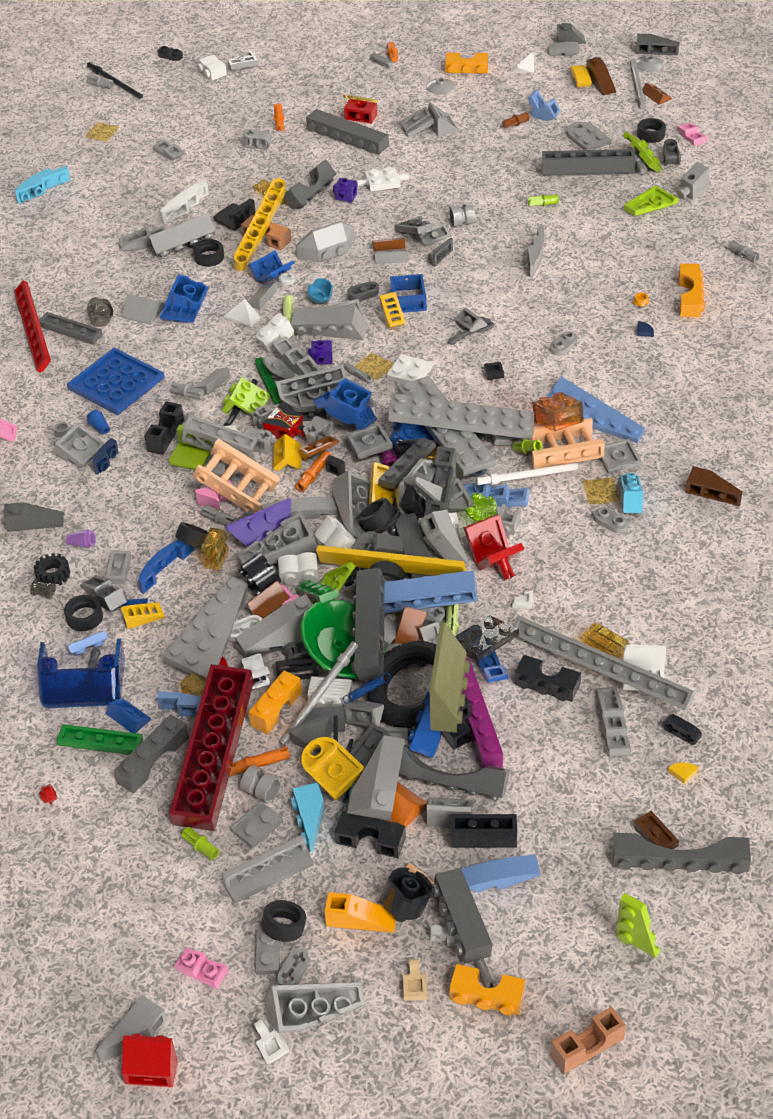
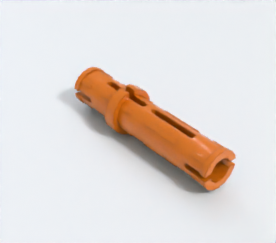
M325 450L322 451L310 468L302 473V477L295 484V488L299 492L301 490L304 492L311 483L315 482L317 475L326 466V458L331 455L329 451H326V453Z
M288 746L252 757L245 756L244 759L233 762L230 777L244 773L252 765L263 767L282 760L291 759Z

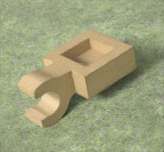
M409 959L410 974L403 975L404 1001L428 1000L427 974H419V959Z

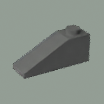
M637 33L636 54L678 55L679 42L653 34Z
M24 502L4 504V521L8 532L63 527L64 512Z

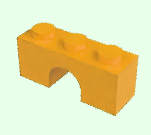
M446 52L445 72L488 73V53H474L472 58L465 59L460 56V53Z
M284 670L249 711L250 726L268 735L279 722V713L284 704L292 706L302 694L301 678Z
M456 964L449 988L450 999L460 1005L467 1003L476 1005L482 1010H499L507 1016L519 1015L525 993L526 979L502 974L501 981L496 987L485 988L479 984L478 968Z

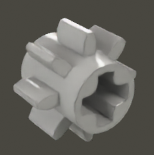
M263 406L258 407L255 412H252L253 425L257 424L259 428L263 427V422L272 413V410H268L267 407Z

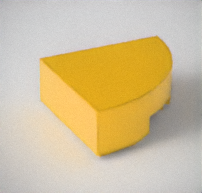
M680 762L669 766L667 772L685 784L698 772V767L691 763Z

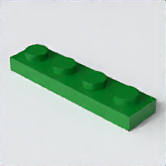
M310 579L300 582V586L295 587L297 595H306L308 599L315 602L320 601L321 604L339 597L336 588L311 581Z
M62 724L56 741L58 746L130 755L143 742V734Z

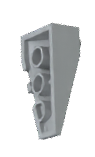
M299 513L279 523L280 527L273 532L270 530L261 541H255L238 554L241 563H245L259 552L265 556L269 565L277 564L278 558L284 555H299L307 552L317 553V543L303 514Z
M306 595L289 601L235 637L236 641L245 654L267 651L271 647L277 646L284 648L290 642L302 640L300 629L305 611L313 604Z
M383 736L351 791L347 813L391 821L405 739Z
M361 982L271 986L264 998L267 1020L277 1033L301 1032L365 1005Z

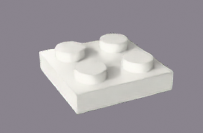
M401 354L388 372L387 379L407 383L426 377L432 368V362Z

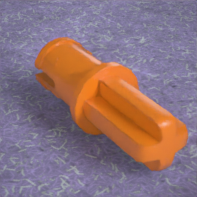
M388 42L386 46L387 55L395 63L399 59L398 50L395 48L394 42Z
M277 103L274 104L273 116L275 130L279 131L280 127V130L283 131L285 129V116L283 115L282 104Z

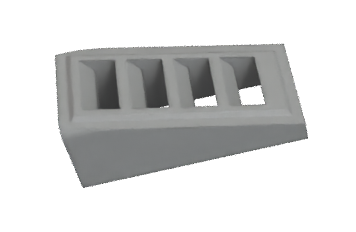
M417 476L403 477V482L408 486L412 485L424 500L440 501L443 489L440 486Z

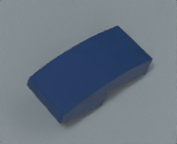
M109 439L95 454L92 463L96 475L106 471L110 466L109 460L119 453L115 439Z

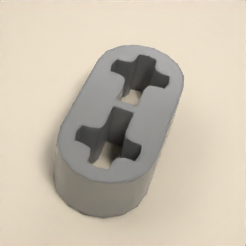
M295 949L289 954L278 972V985L299 984L310 964L309 955L305 950ZM300 957H303V962L300 961L295 967V959L298 960ZM292 973V981L288 980L287 983H284V978H288Z

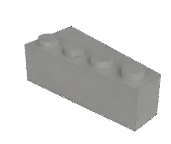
M209 213L153 234L149 238L156 255L163 257L170 254L169 251L174 249L178 251L188 244L194 245L199 240L209 239L215 235L216 231Z
M356 306L294 308L291 326L300 335L309 334L364 340L367 322Z

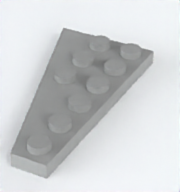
M230 576L162 655L163 660L206 682L210 665H220L222 655L225 653L233 631L234 622L237 620L239 608L242 606L248 584Z

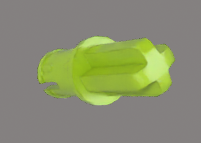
M542 194L541 196L528 197L527 202L529 206L543 205L544 207L545 205L559 204L558 194Z
M524 439L523 441L513 442L511 448L516 452L527 454L532 451L541 450L542 443L540 440L530 441L529 439Z
M191 827L183 829L181 837L190 843L195 851L199 850L210 861H213L219 855L220 850L207 841L206 836H201Z

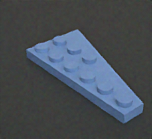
M562 376L539 407V412L570 422L592 418V429L626 440L630 439L635 443L639 442L645 432L644 427Z

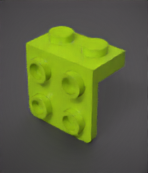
M241 377L236 384L232 383L228 390L230 395L227 394L223 399L222 403L224 406L221 411L228 413L236 405L252 415V412H255L258 407L266 406L270 395Z
M179 425L177 428L179 443L168 459L169 464L196 470L198 465L204 467L211 455V451L182 442L184 426ZM187 433V437L195 439L194 435ZM204 440L207 444H213L209 440Z

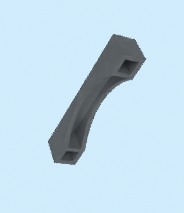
M407 746L403 748L399 774L404 775L403 778L415 781L418 778L424 780V783L428 785L444 784L446 789L457 790V788L465 789L467 794L478 795V793L486 794V798L498 800L505 795L510 773L509 769L492 765L470 773L456 774L443 772L423 763Z
M614 833L613 867L621 869L634 867L642 868L643 870L660 868L666 871L686 869L689 872L709 870L712 873L732 871L736 874L749 872L751 854L749 838L725 837L718 843L695 850H677L653 844L636 833Z

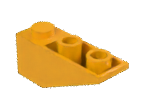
M328 892L325 907L327 927L394 933L396 920L384 906L352 894Z

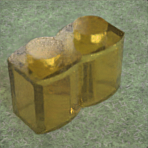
M210 527L201 545V551L205 556L203 564L206 569L220 571L229 554L226 544L227 535L223 529Z

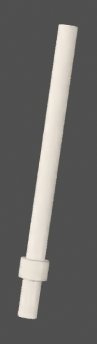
M577 463L499 475L493 473L486 477L475 478L476 485H495L502 481L574 471L578 469Z

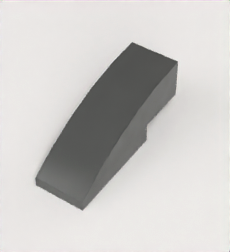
M96 575L80 584L86 593L96 597L100 601L101 607L106 610L112 611L127 602L121 588L113 586L110 579Z

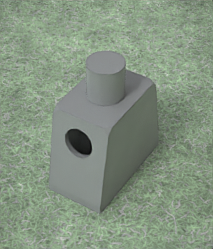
M696 162L682 176L681 189L677 191L678 197L681 199L688 197L694 200L709 190V168Z

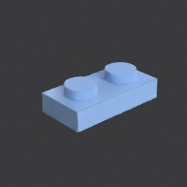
M100 631L66 645L68 653L78 655L86 651L85 647L93 645V648L104 644L103 640L107 639L108 636L106 631Z

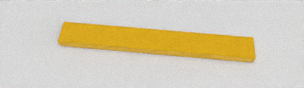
M318 545L316 549L320 563L344 565L352 562L356 567L370 568L376 562L390 561L401 566L406 573L433 576L467 571L464 561Z

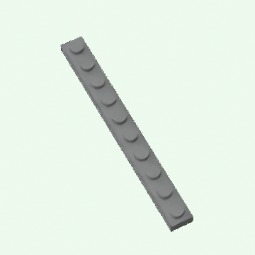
M517 615L511 628L510 634L683 710H689L696 694L695 691L519 615Z

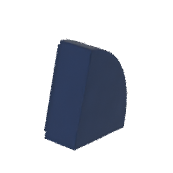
M638 321L637 336L654 337V329L649 324Z

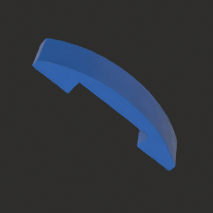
M177 540L158 551L141 571L138 579L140 592L142 594L147 592L157 583L155 576L177 557L184 560L196 550V547Z
M490 633L470 636L476 661L484 680L490 683L508 679L504 665L500 664L494 650V642Z

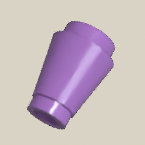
M87 529L67 534L66 542L68 545L90 548V546L95 545L96 536L94 531Z

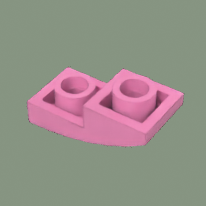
M189 948L184 950L174 965L175 969L215 989L219 987L229 971L225 964L209 960L205 953Z

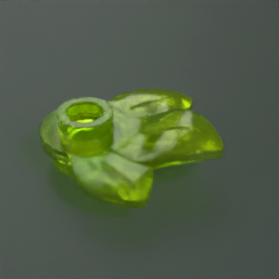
M473 493L472 500L474 506L465 509V512L471 519L480 521L497 514L498 506L492 496L486 498L480 493Z

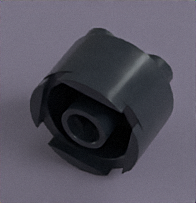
M260 552L237 568L240 575L247 579L246 583L251 591L254 590L256 595H259L274 582L278 581L280 584L282 582L276 570L267 563L268 560Z
M397 868L391 872L379 900L396 921L414 920L423 914L431 896L432 884L421 872L416 871V873L409 872V868Z

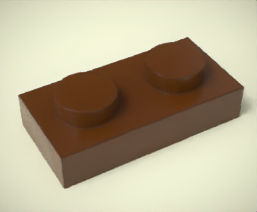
M652 810L634 820L633 826L647 841L669 849H675L679 846V840Z

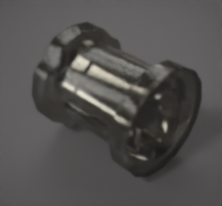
M34 579L30 588L31 595L45 596L49 600H51L56 591L55 583H44L40 579Z

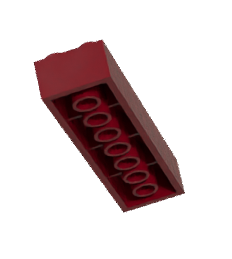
M210 665L169 812L173 825L208 831L216 830L254 684L250 669Z

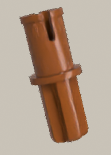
M527 112L519 115L515 114L511 118L502 121L503 127L519 126L521 123L528 122L530 116Z

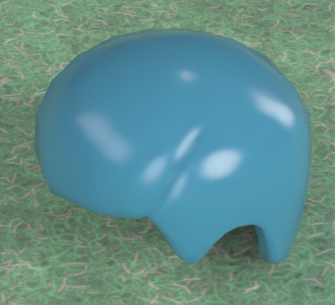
M317 278L313 284H309L308 297L317 304L326 303L332 297L333 285L325 278Z

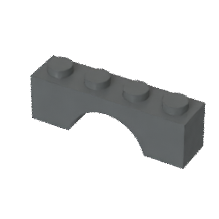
M326 159L309 172L311 177L310 186H305L298 182L285 192L283 198L292 209L297 207L301 209L307 204V199L310 201L316 196V191L317 193L321 192L325 188V184L329 185L334 181L333 177L337 173Z
M170 714L114 769L117 783L134 794L148 780L150 770L155 761L166 751L173 750L176 752L189 739L187 724Z

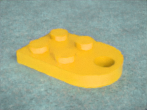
M320 737L311 741L304 748L301 757L305 771L335 801L359 779L365 769L342 745L330 737ZM315 748H321V752L318 755H311Z

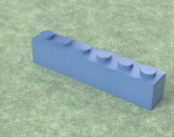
M474 571L385 581V613L404 611L405 606L422 609L478 601L477 582Z

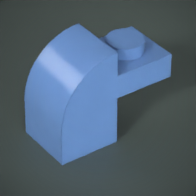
M538 89L532 91L527 98L533 108L530 114L534 118L548 121L554 119L561 111L554 98L544 102Z

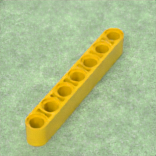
M276 178L271 182L234 254L235 270L244 271L248 268V264H250L285 195L286 184L283 179Z

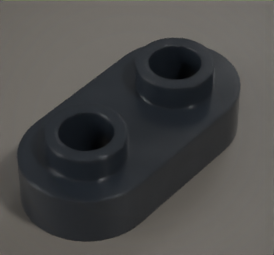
M161 46L157 50L160 58L172 61L183 59V52L179 49Z

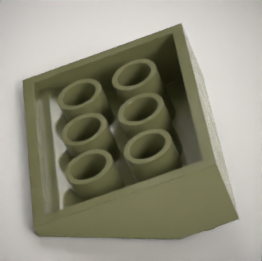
M440 622L430 683L431 730L457 733L458 724H462L463 711H460V707L465 706V694H462V692L467 690L468 677H465V673L469 674L470 661H466L465 649L445 622Z

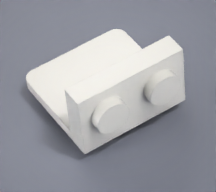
M636 644L625 646L623 661L664 678L665 646ZM623 683V690H638Z

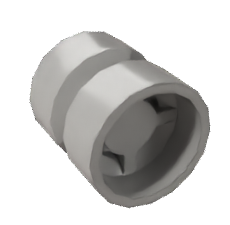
M472 203L463 204L462 207L459 205L449 207L450 221L453 227L462 226L463 223L466 225L475 223V210Z
M256 765L250 766L245 771L240 782L241 790L251 795L255 794L256 798L265 803H269L275 797L281 785L280 778L271 773H266L265 770Z

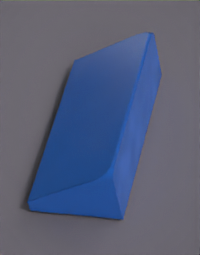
M124 698L109 702L106 715L131 733H137L151 721L148 715Z

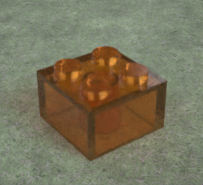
M563 392L555 393L551 397H541L538 401L532 402L534 423L553 432L584 422L582 401L565 395Z

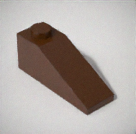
M600 57L586 60V69L591 81L604 96L616 93L615 86L603 60Z
M693 466L687 479L685 493L740 506L743 491L713 471Z

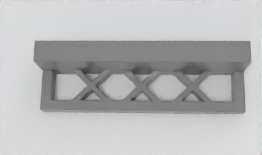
M189 415L183 428L181 441L211 451L219 438L239 452L248 454L247 457L251 459L258 438ZM187 433L194 435L195 439L187 437ZM204 440H209L213 444H207Z
M301 835L222 873L224 887L233 903L236 904L313 866L314 861L306 850L304 837Z

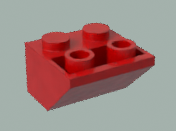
M142 1034L124 1035L122 1076L125 1084L173 1087L178 1059L172 1038L164 1035L147 1037Z

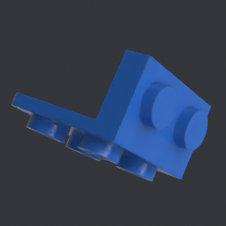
M273 251L248 264V267L256 282L262 280L264 283L292 269L291 265L294 264V261L282 264L277 252Z
M394 422L392 426L394 430L389 437L392 442L393 448L390 449L394 451V446L399 439L418 440L419 438L433 441L432 435L424 425Z

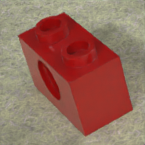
M349 99L344 107V118L350 121L372 124L378 115L377 103Z

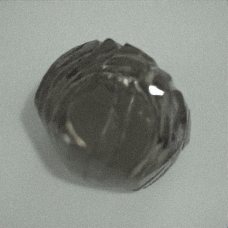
M97 297L88 301L87 312L91 324L95 327L107 326L114 314L110 301Z

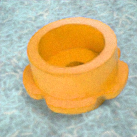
M643 292L635 294L633 303L640 307L646 306V304H649L648 295Z

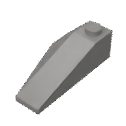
M348 470L333 479L334 497L345 529L357 539L366 532L359 522L358 516L369 505L370 480Z

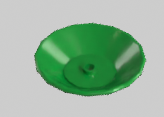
M332 599L322 604L320 601L315 602L305 611L300 624L302 642L309 655L323 669L329 672L336 664L338 656L345 652L352 641L355 642L353 638V628H355L353 612L356 611V607L348 601ZM354 655L350 657L351 661L349 664L343 667L337 676L358 678L357 674H354L352 671V662L355 661Z

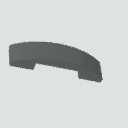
M437 448L434 463L437 466L434 484L443 489L440 501L427 500L424 517L435 511L447 510L456 471L455 448Z

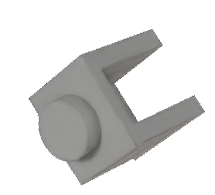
M502 504L499 515L505 534L515 535L518 524L521 521V508H516L514 516L506 514V505Z

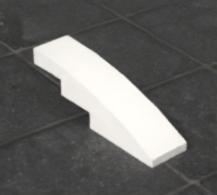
M203 180L169 201L160 210L162 223L164 224L190 212V207L199 204V199L209 195L207 182Z

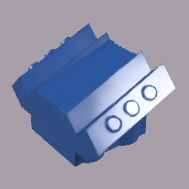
M178 274L160 319L194 323L209 287L202 282L191 280L188 276Z
M346 378L338 382L336 389L325 392L313 400L318 409L325 407L329 415L346 424L354 423L358 430L368 427L377 420L370 406L372 392Z

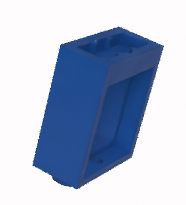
M423 274L390 276L391 293L415 289L420 291V295L397 296L402 313L427 311Z

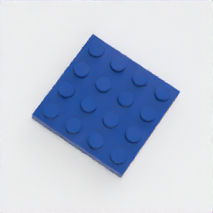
M114 347L68 382L67 387L76 394L119 415L164 379L165 376L164 372Z

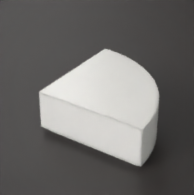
M525 591L522 595L516 597L513 600L512 608L532 609L533 591Z

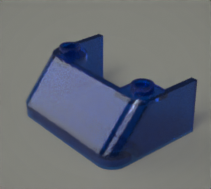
M121 638L117 639L115 654L101 657L98 661V667L58 669L57 660L48 657L45 642H40L37 672L41 705L45 708L108 706L109 702L121 699L125 667V654Z

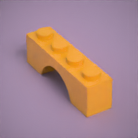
M680 263L679 286L690 290L687 293L681 294L680 317H701V311L704 312L705 310L704 281H701L703 280V270H700V264Z

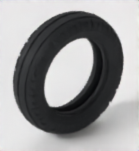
M412 641L395 646L384 654V673H389L392 679L397 672L408 665L415 663L434 665L437 644L427 641ZM384 674L383 679L385 682L390 679L388 674ZM390 681L367 693L369 702L384 704L381 717L383 721L396 727L412 728L418 726L415 720L419 710L424 711L426 704L423 703V700L405 706L392 703L387 697V688Z

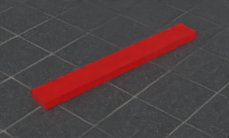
M23 280L14 290L36 370L43 372L51 362L28 282Z

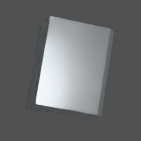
M429 102L428 111L435 122L431 126L436 134L442 136L459 132L452 118Z
M127 294L122 318L152 325L164 309L165 303Z
M430 797L427 804V826L450 827V814H472L473 800Z

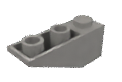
M447 510L435 511L420 519L426 537L444 559L468 563Z
M141 996L137 1002L132 1003L124 1018L116 1022L113 1031L108 1037L102 1039L98 1044L96 1053L99 1061L103 1063L123 1053L124 1035L142 1034L147 1037H154L167 1021L165 1010L144 996Z

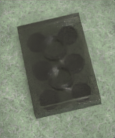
M489 615L455 637L465 649L466 656L478 662L519 636V628Z

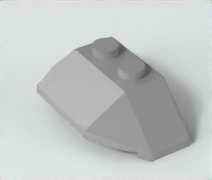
M338 221L311 230L301 242L296 244L297 258L321 262L348 253L355 240L354 227L345 222Z
M342 364L277 381L276 386L280 399L293 408L316 406L313 401L325 392L336 389L338 382L344 378L347 379Z
M421 458L406 477L417 476L434 484L437 466L434 465L435 460ZM403 480L395 491L400 516L407 514L401 506L402 499L408 489V485Z

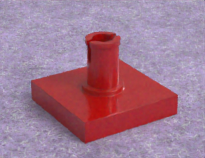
M499 514L463 527L473 561L476 564L492 554L509 548Z
M522 543L516 544L486 557L477 564V567L481 571L493 565H498L505 581L516 576L508 560L525 549Z

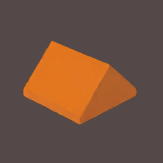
M397 782L391 821L388 822H397L407 827L427 808L428 803Z

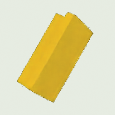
M286 434L279 438L273 444V469L280 471L287 464L297 470L301 469V444Z

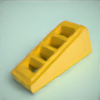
M396 292L380 295L379 298L387 328L404 325L405 319ZM393 298V301L385 302V299ZM389 305H395L393 308H387ZM396 311V314L390 315L389 312ZM398 317V320H391V318Z
M159 602L120 607L127 629L165 618Z

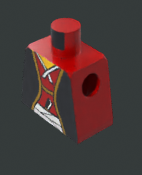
M280 404L263 422V430L270 431L275 436V439L281 438L284 434L292 439L296 435L305 437L302 414L283 404Z

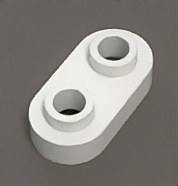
M250 615L234 622L229 641L237 642L235 637L261 621L262 618L258 615Z

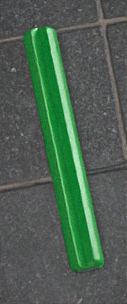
M262 357L256 358L255 365L275 405L282 403L274 379L263 362L264 359Z

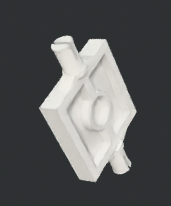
M386 167L380 170L371 169L370 171H365L366 179L357 180V186L367 185L370 191L400 188V181L409 180L408 173L399 175L395 167Z

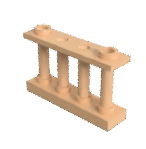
M592 418L534 428L533 439L529 440H540L541 443L549 442L551 448L532 451L533 469L598 459L604 456L603 439L593 440L591 436ZM583 435L586 442L576 443L573 437ZM566 438L569 445L558 446L556 440Z
M218 438L210 453L214 456L205 468L198 465L193 477L246 512L252 510L254 513L259 511L262 505L258 502L266 490L273 492L280 477ZM219 460L229 465L221 477L211 472ZM235 470L245 475L237 487L227 482ZM250 480L260 485L252 498L242 492Z

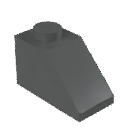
M571 23L557 24V43L578 42L579 44H586L584 35Z

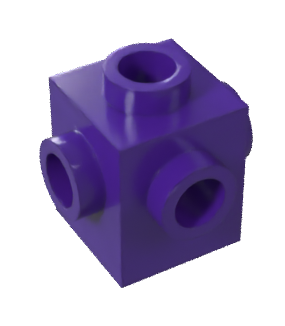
M339 178L337 183L333 185L335 199L353 202L357 195V181Z
M332 340L311 341L308 355L317 365L333 364Z

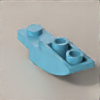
M63 166L53 171L48 168L25 180L14 190L17 203L19 204L46 193V189L70 181L68 168Z

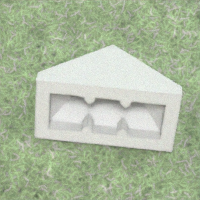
M530 53L523 58L509 73L534 72L533 54Z
M244 299L233 306L224 315V318L252 327L260 319V316Z

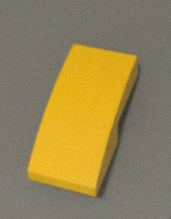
M584 65L570 66L572 79H575L577 87L591 86V78Z

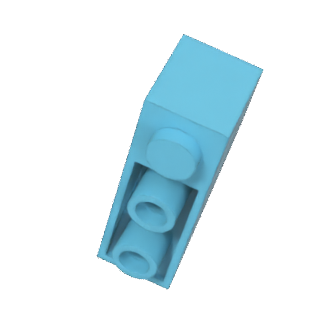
M634 473L620 475L623 513H642L643 489L639 475Z
M318 782L293 788L294 797L290 798L293 811H298L299 815H296L298 828L303 827L304 832L301 835L304 837L305 844L308 845L310 852L314 851L325 811Z

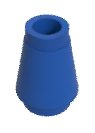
M93 410L88 413L87 423L102 435L110 431V427L102 412Z

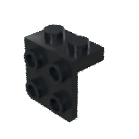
M249 198L241 205L232 203L214 215L213 219L222 225L237 230L251 215H255V201Z

